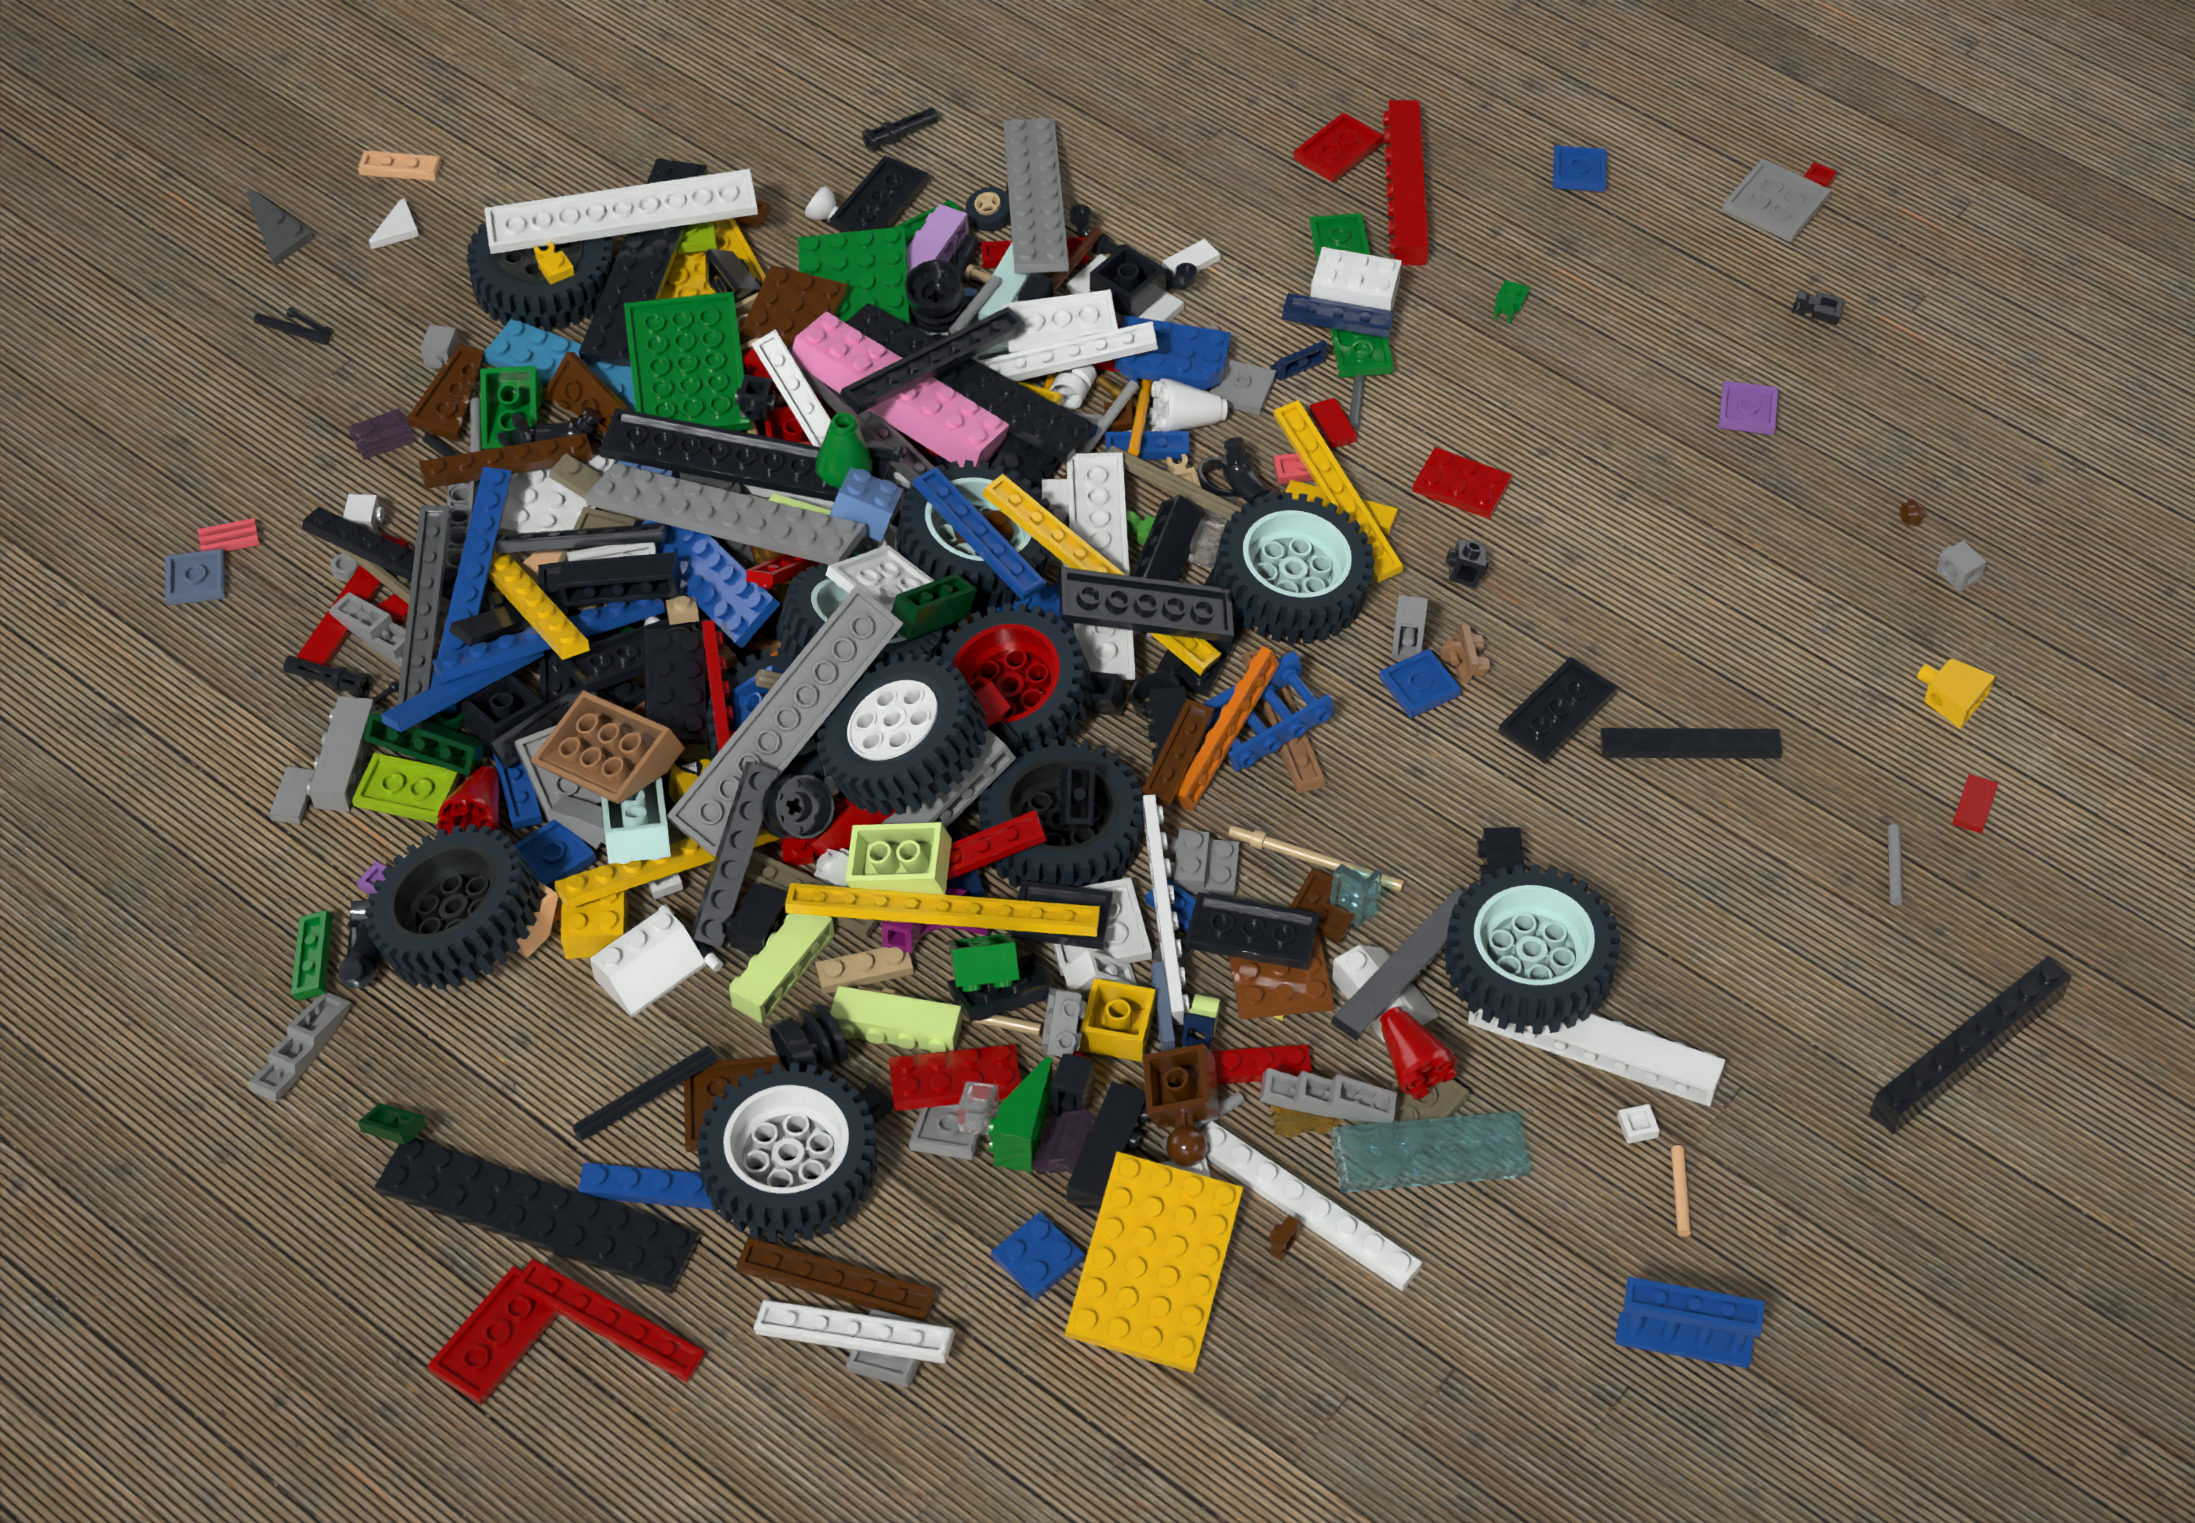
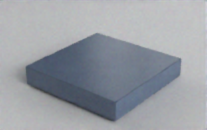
M223 549L165 556V601L167 605L225 599V554Z

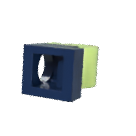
M1195 994L1192 1008H1190L1184 1021L1182 1046L1188 1047L1204 1043L1210 1051L1218 1021L1221 999ZM1202 1032L1206 1034V1038L1197 1040L1192 1038L1190 1034Z

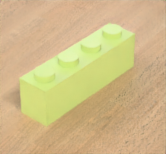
M789 913L785 918L783 926L777 933L774 932L770 935L766 946L759 955L755 954L751 958L748 968L744 973L732 981L729 988L732 1007L763 1024L835 936L833 918L829 916Z
M842 986L837 987L830 1012L838 1023L844 1039L857 1038L868 1040L874 1044L887 1043L898 1045L905 1049L929 1050L932 1053L955 1051L962 1025L961 1006Z

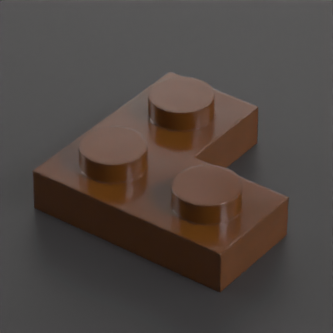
M1311 869L1289 908L1319 913L1320 921L1317 929L1319 935L1342 943L1354 922L1355 914L1330 904L1339 888L1340 880Z

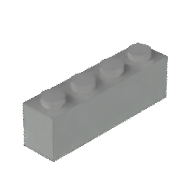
M338 696L335 708H331L329 714L330 725L328 731H324L322 735L321 754H317L315 757V773L313 778H309L307 783V795L311 796L314 809L350 812L353 802L352 798L356 792L370 746V742L364 741L363 738L369 712L376 710L373 699Z

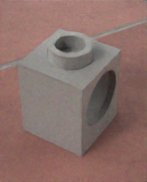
M1963 540L1954 546H1947L1940 553L1937 572L1956 590L1962 592L1981 581L1987 561Z

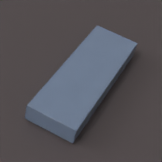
M1154 962L1151 965L1152 989H1156L1155 1014L1162 1052L1175 1049V1037L1164 963Z

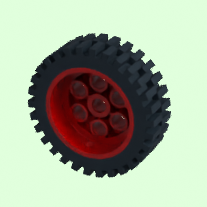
M1011 603L1003 604V612H997L995 606L987 607V616L981 617L979 611L971 614L974 622L968 625L965 619L957 623L961 630L958 633L950 629L946 634L949 641L948 645L940 641L937 647L944 662L948 660L955 668L957 667L968 684L978 675H981L995 685L1011 706L1004 716L1012 714L1010 717L1003 718L999 722L1003 721L1020 740L1022 745L1018 748L1025 746L1028 752L1033 751L1032 743L1041 741L1043 748L1049 747V739H1057L1064 746L1066 739H1068L1066 732L1070 731L1074 735L1080 728L1076 719L1084 722L1087 717L1084 707L1091 706L1092 699L1089 692L1093 693V684L1090 679L1092 675L1079 641L1072 629L1069 630L1067 624L1062 619L1058 621L1056 615L1050 611L1045 615L1043 609L1038 606H1034L1030 613L1027 604L1019 603L1017 611H1014ZM1043 677L1041 680L1035 681L1037 678ZM1017 688L1015 691L1009 692L1011 689ZM998 723L992 724L988 729L991 730ZM1016 749V750H1015L1014 752H1012V753H1013V755L1017 758V749Z

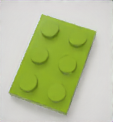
M374 753L352 801L354 807L437 824L439 820L438 812L442 803L454 792L460 779V774L436 765Z

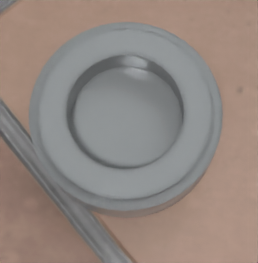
M346 553L338 554L330 563L333 576L340 581H349L360 566Z

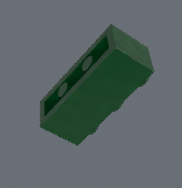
M955 573L897 594L891 613L903 622L902 626L898 629V633L909 640L967 618L977 589Z

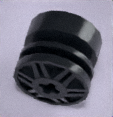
M930 260L920 263L907 275L904 286L913 321L919 328L929 333L948 332L950 327L967 308L960 274L957 269L945 261Z
M808 774L780 775L774 783L760 827L769 835L781 839L816 837L825 831L833 817L834 800L829 787L821 779Z
M820 1001L810 1004L809 1010L802 1008L798 1011L800 1025L793 1017L788 1015L770 1024L768 1027L772 1044L786 1071H789L790 1063H799L800 1072L806 1073L809 1064L817 1066V1073L819 1074L817 1060L824 1068L829 1070L833 1068L834 1061L841 1064L848 1059V1050L841 1029L829 1010Z

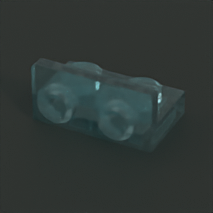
M1341 863L1334 870L1330 904L1354 913L1353 924L1357 927L1366 919L1371 920L1379 909L1378 897L1382 891V885H1380L1382 872L1376 869L1365 879L1359 872L1351 870Z

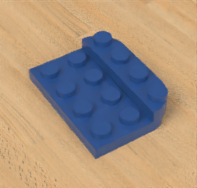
M1124 315L1121 328L1153 321L1158 345L1157 350L1115 359V369H1118L1120 373L1128 378L1127 382L1133 380L1138 384L1139 378L1154 381L1171 379L1201 390L1221 384L1231 332Z

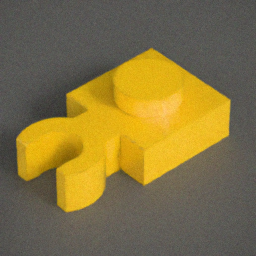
M547 242L548 250L546 251L539 250L538 246L534 247L539 269L550 285L575 275L574 267L563 251L556 253L552 242Z

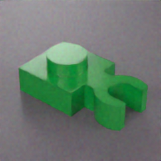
M1504 280L1496 296L1493 319H1497L1499 314H1506L1507 323H1511L1514 318V311L1521 312L1529 296L1530 287Z

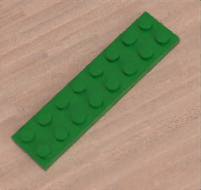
M1362 213L1309 217V227L1316 263H1318L1322 247L1370 255ZM1329 328L1339 378L1355 377L1356 375L1393 374V361L1388 338Z

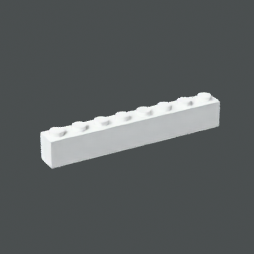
M1481 1008L1475 1014L1471 1011L1469 1012L1468 1024L1709 1107L1711 1106L1725 1064V1059L1719 1058L1713 1053L1689 1048L1683 1043L1672 1042L1657 1037L1651 1032L1633 1029L1621 1022L1598 1017L1591 1012L1589 1018L1583 1022L1577 1017L1576 1024L1572 1028L1567 1029L1565 1024L1561 1022L1559 1032L1550 1033L1549 1027L1543 1026L1542 1034H1533L1532 1026H1525L1524 1034L1516 1033V1024L1508 1023L1506 1030L1498 1028V1018L1493 1017L1490 1023L1482 1020L1483 1010Z

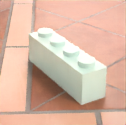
M1012 243L993 275L1000 278L1001 283L973 316L972 324L1003 309L1002 304L1018 302L1017 294L1029 273H1014Z

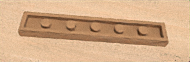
M1260 649L1242 653V661L1246 671L1249 669L1252 657L1257 655ZM1287 686L1277 690L1275 693L1292 714L1296 713L1297 710ZM1266 699L1259 701L1269 727L1282 721ZM1306 732L1302 736L1293 738L1280 746V754L1296 793L1325 787V777Z

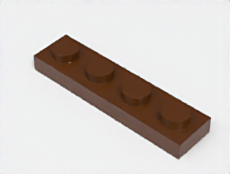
M1186 699L1142 789V799L1143 795H1155L1156 804L1167 808L1170 807L1212 721L1214 708Z

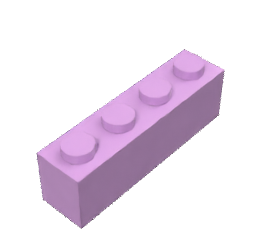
M939 204L935 211L928 215L924 226L915 233L913 241L908 248L906 247L908 274L922 262L941 260L948 263L969 233L967 213Z

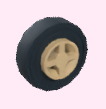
M984 187L971 194L966 202L965 209L970 224L982 231H994L1007 224L1010 220L1008 193L1001 188Z

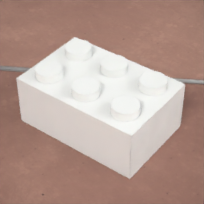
M1322 247L1311 284V297L1392 311L1399 287L1402 261Z

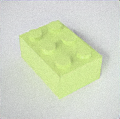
M941 822L853 825L845 882L850 888L945 895L952 838Z

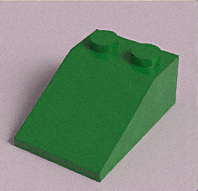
M536 366L480 369L482 450L504 447L500 444L497 433L518 430V428L514 427L511 418L514 412L524 416L530 428L533 424H540L542 375Z
M1009 933L947 940L956 987H962L964 992L981 990V984L994 983L995 988L1008 987L1013 985V980H1019L1016 945Z
M1046 1056L1000 1104L997 1117L991 1116L988 1136H991L989 1152L993 1153L994 1166L1032 1173L1052 1097V1057Z

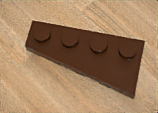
M459 343L407 417L408 426L458 442L470 400L480 375V369L484 362V352Z
M566 352L542 394L548 400H554L559 403L558 405L565 410H571L576 413L578 417L583 414L585 407L596 410L602 417L600 423H596V428L605 434L616 408L631 411L575 352Z

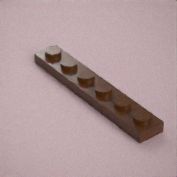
M583 433L419 461V469L424 487L427 489L480 480L483 467L511 470L512 474L554 467L565 453L580 462L592 460V451L587 435Z
M747 1238L736 1264L737 1272L924 1323L927 1321L936 1297V1290L752 1238Z

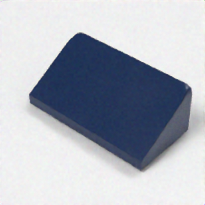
M1325 340L1281 358L1270 369L1275 370L1276 378L1282 381L1326 361L1327 342Z

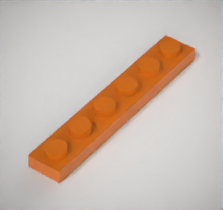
M1262 646L1257 655L1252 657L1249 669L1243 679L1237 682L1234 694L1228 704H1225L1221 709L1220 717L1215 726L1208 731L1205 743L1199 753L1194 755L1190 768L1175 795L1182 807L1191 811L1194 810L1278 668L1279 662L1271 649Z

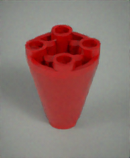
M488 766L480 767L443 801L438 812V828L440 830L445 829L448 834L452 833L453 826L461 825L464 831H466L468 825H476L479 830L482 826H488L492 831L497 830L499 826L501 787L498 772Z
M1394 1007L1380 1017L1379 1021L1382 1024L1383 1038L1398 1086L1403 1093L1411 1095L1413 1099L1418 1100L1426 1096L1430 1092L1431 1087L1439 1082L1446 1083L1457 1075V1070L1455 1069L1457 1057L1407 1011H1403L1401 1007Z

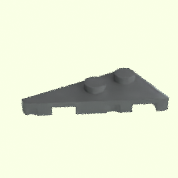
M252 189L246 192L274 266L314 239L311 230Z

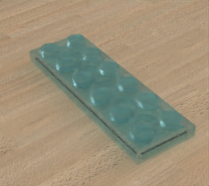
M1518 1112L1332 1127L1329 1132L1341 1193L1526 1177L1532 1172Z

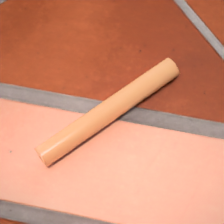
M1675 1145L1671 1147L1677 1234L1680 1237H1687L1691 1234L1685 1153L1683 1146Z

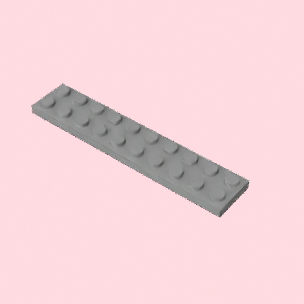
M1040 117L1031 120L1015 118L1003 121L1014 273L1069 271L1055 118Z
M616 463L610 466L585 495L586 504L827 565L846 560L866 535V525L863 523Z
M856 585L671 809L666 819L712 857L715 856L746 761L778 771L777 779L894 636L903 622Z

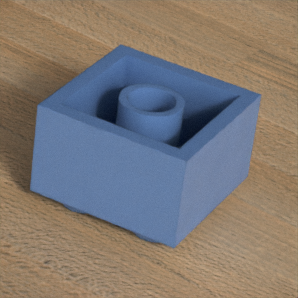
M850 467L829 516L863 523L866 525L865 536L881 542L904 489L898 487L892 481L881 480L871 476L869 472L863 469Z

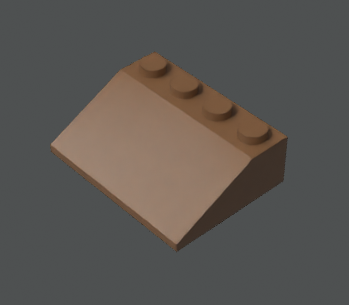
M582 691L530 762L539 768L620 804L667 773L684 750V747L670 728L586 691Z

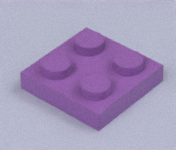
M1723 381L1718 428L1774 435L1778 387Z

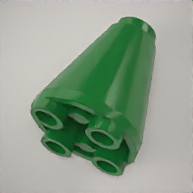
M838 413L833 417L816 460V473L825 483L840 490L850 467L863 469L870 474L873 471V461L857 421L849 413Z

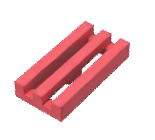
M254 518L197 529L201 551L223 549L224 552L260 545Z

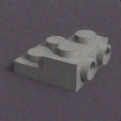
M1179 829L1178 838L1172 837L1171 856H1176L1175 863L1170 862L1171 877L1168 878L1190 895H1197L1198 892L1234 898L1239 842L1209 839L1210 832Z
M1049 987L1040 1050L1045 1054L1062 1057L1063 1054L1073 1056V1051H1079L1081 1033L1076 1032L1078 1019L1083 1020L1086 1002L1081 1000L1082 994Z

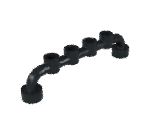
M1078 204L1070 209V222L1077 227L1083 237H1087L1091 232L1087 226L1091 222V209L1086 205ZM1102 233L1093 245V251L1096 255L1102 254L1104 256L1108 253L1113 254L1123 245L1112 243L1109 241V236ZM1181 263L1175 269V277L1172 276V271L1166 268V291L1171 288L1185 290L1194 284L1197 279V268L1191 263Z

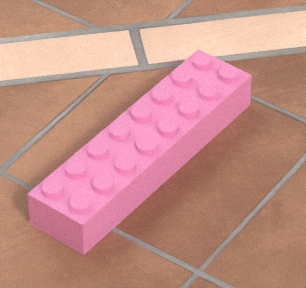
M827 311L795 337L791 352L792 358L800 369L809 372L839 393H841L842 388L902 359ZM933 377L867 410L883 418L890 425L949 462L957 461L959 467H964L965 460H973L974 467H980L981 461L988 462L1001 450L1009 428V424Z

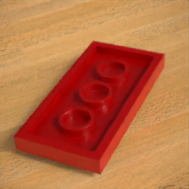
M1015 1044L889 1058L894 1111L1004 1100L1021 1083Z
M514 1265L427 1365L430 1373L479 1405L486 1401L559 1314L514 1289V1284L523 1272Z

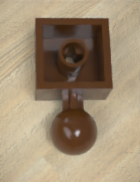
M1204 1043L1143 1055L1147 1115L1158 1129L1176 1126V1129L1169 1134L1166 1141L1167 1154L1171 1161L1178 1166H1194L1200 1163L1207 1153V1140L1204 1134L1195 1128L1194 1122L1220 1117L1215 1058Z

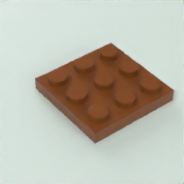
M1319 931L1316 933L1307 970L1228 956L1240 1020L1333 1010L1334 1002Z

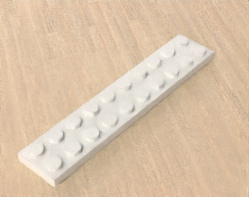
M750 169L484 208L491 254L534 248L535 246H547V242H552L555 245L758 214Z
M1123 452L1075 454L1067 462L1069 529L1126 576H1130ZM1074 623V634L1079 641L1091 671L1119 674L1122 680H1135L1133 630Z

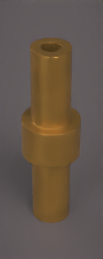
M1100 375L1096 380V384L1110 393V397L1113 400H1116L1125 388L1121 384L1116 385L1104 375ZM1131 397L1133 411L1136 412L1138 400Z

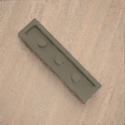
M567 453L554 465L549 474L551 479L585 500V495L603 476ZM602 509L603 511L608 512V513H612V514H616V515H620V516H624V517H629V518L636 519L638 525L642 524V523L646 520V519H642V518H638V517H634V516H630V515H626V514H622V513H618V512H614V511Z

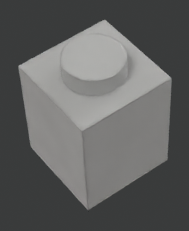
M429 325L420 347L424 367L442 369L459 344L456 328Z

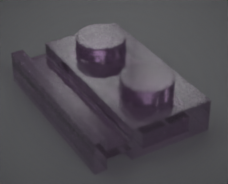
M400 408L348 426L349 434L363 461L415 442L414 434L411 432L410 426Z
M1087 1109L1065 1112L1060 1117L1052 1114L1032 1169L1039 1175H1043L1044 1171H1048L1051 1174L1074 1170L1094 1116Z

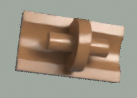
M1461 624L1459 626V634L1453 638H1448L1446 644L1440 648V656L1443 661L1451 662L1452 666H1456L1460 683H1468L1472 676H1485L1490 668L1488 658L1477 656L1484 648L1483 635L1472 634L1469 624Z

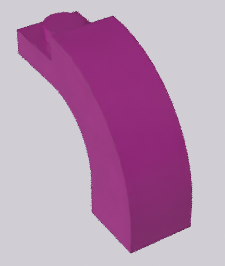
M946 888L945 895L966 896V890ZM883 921L882 945L886 948L897 947L903 952L912 954L918 941L925 934L936 929L955 928L985 936L989 934L991 929Z

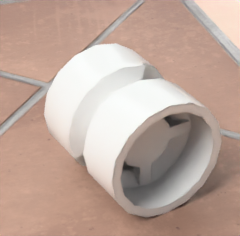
M1091 364L1059 371V375H1057L1049 390L1063 394L1061 407L1067 409L1079 408L1097 378V372Z

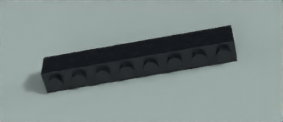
M2046 957L1877 1092L1869 1114L1894 1135L2061 1000L2065 995L2072 976L2051 958Z

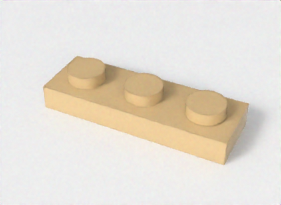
M883 947L815 962L822 994L837 991L838 986L853 988L914 974L910 954L903 952L897 947Z

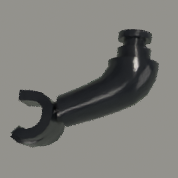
M585 407L583 414L579 415L578 418L573 417L570 421L562 423L533 424L530 428L527 419L514 412L511 418L514 427L518 428V430L503 431L497 433L500 444L506 447L586 433L590 444L597 436L595 431L596 423H600L602 417L596 410Z
M1235 437L1224 441L1223 445L1226 451L1225 456L1221 460L1223 476L1231 488L1251 506H1253L1254 499L1262 497L1266 503L1268 494L1276 493L1278 500H1281L1283 498L1282 493L1276 490L1272 491L1257 474L1253 466L1252 455L1246 452L1243 447L1244 440Z
M367 900L351 901V913L348 922V951L338 970L341 982L353 989L366 987L374 981L380 964V951L368 935L369 930L365 925V921L368 920L365 915V909L371 906Z

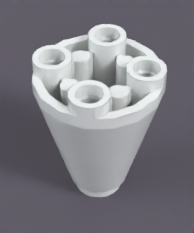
M1160 379V381H1153L1151 394L1154 400L1153 408H1150L1148 412V422L1155 426L1156 431H1182L1215 424L1219 421H1224L1227 417V400L1219 395L1171 379Z

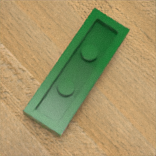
M327 910L299 917L291 995L297 1001L325 994L333 916Z

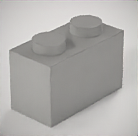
M1399 595L1391 659L1405 660L1422 652L1428 598Z

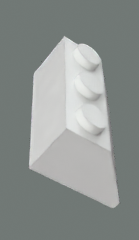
M665 906L590 958L594 979L631 1018L706 966L704 958L684 925Z
M1358 945L1334 959L1332 980L1349 1000L1390 956L1383 948ZM1413 983L1386 1010L1401 1007L1403 1011H1407L1422 1025L1438 1017L1437 1011ZM1379 1017L1371 1027L1385 1043Z

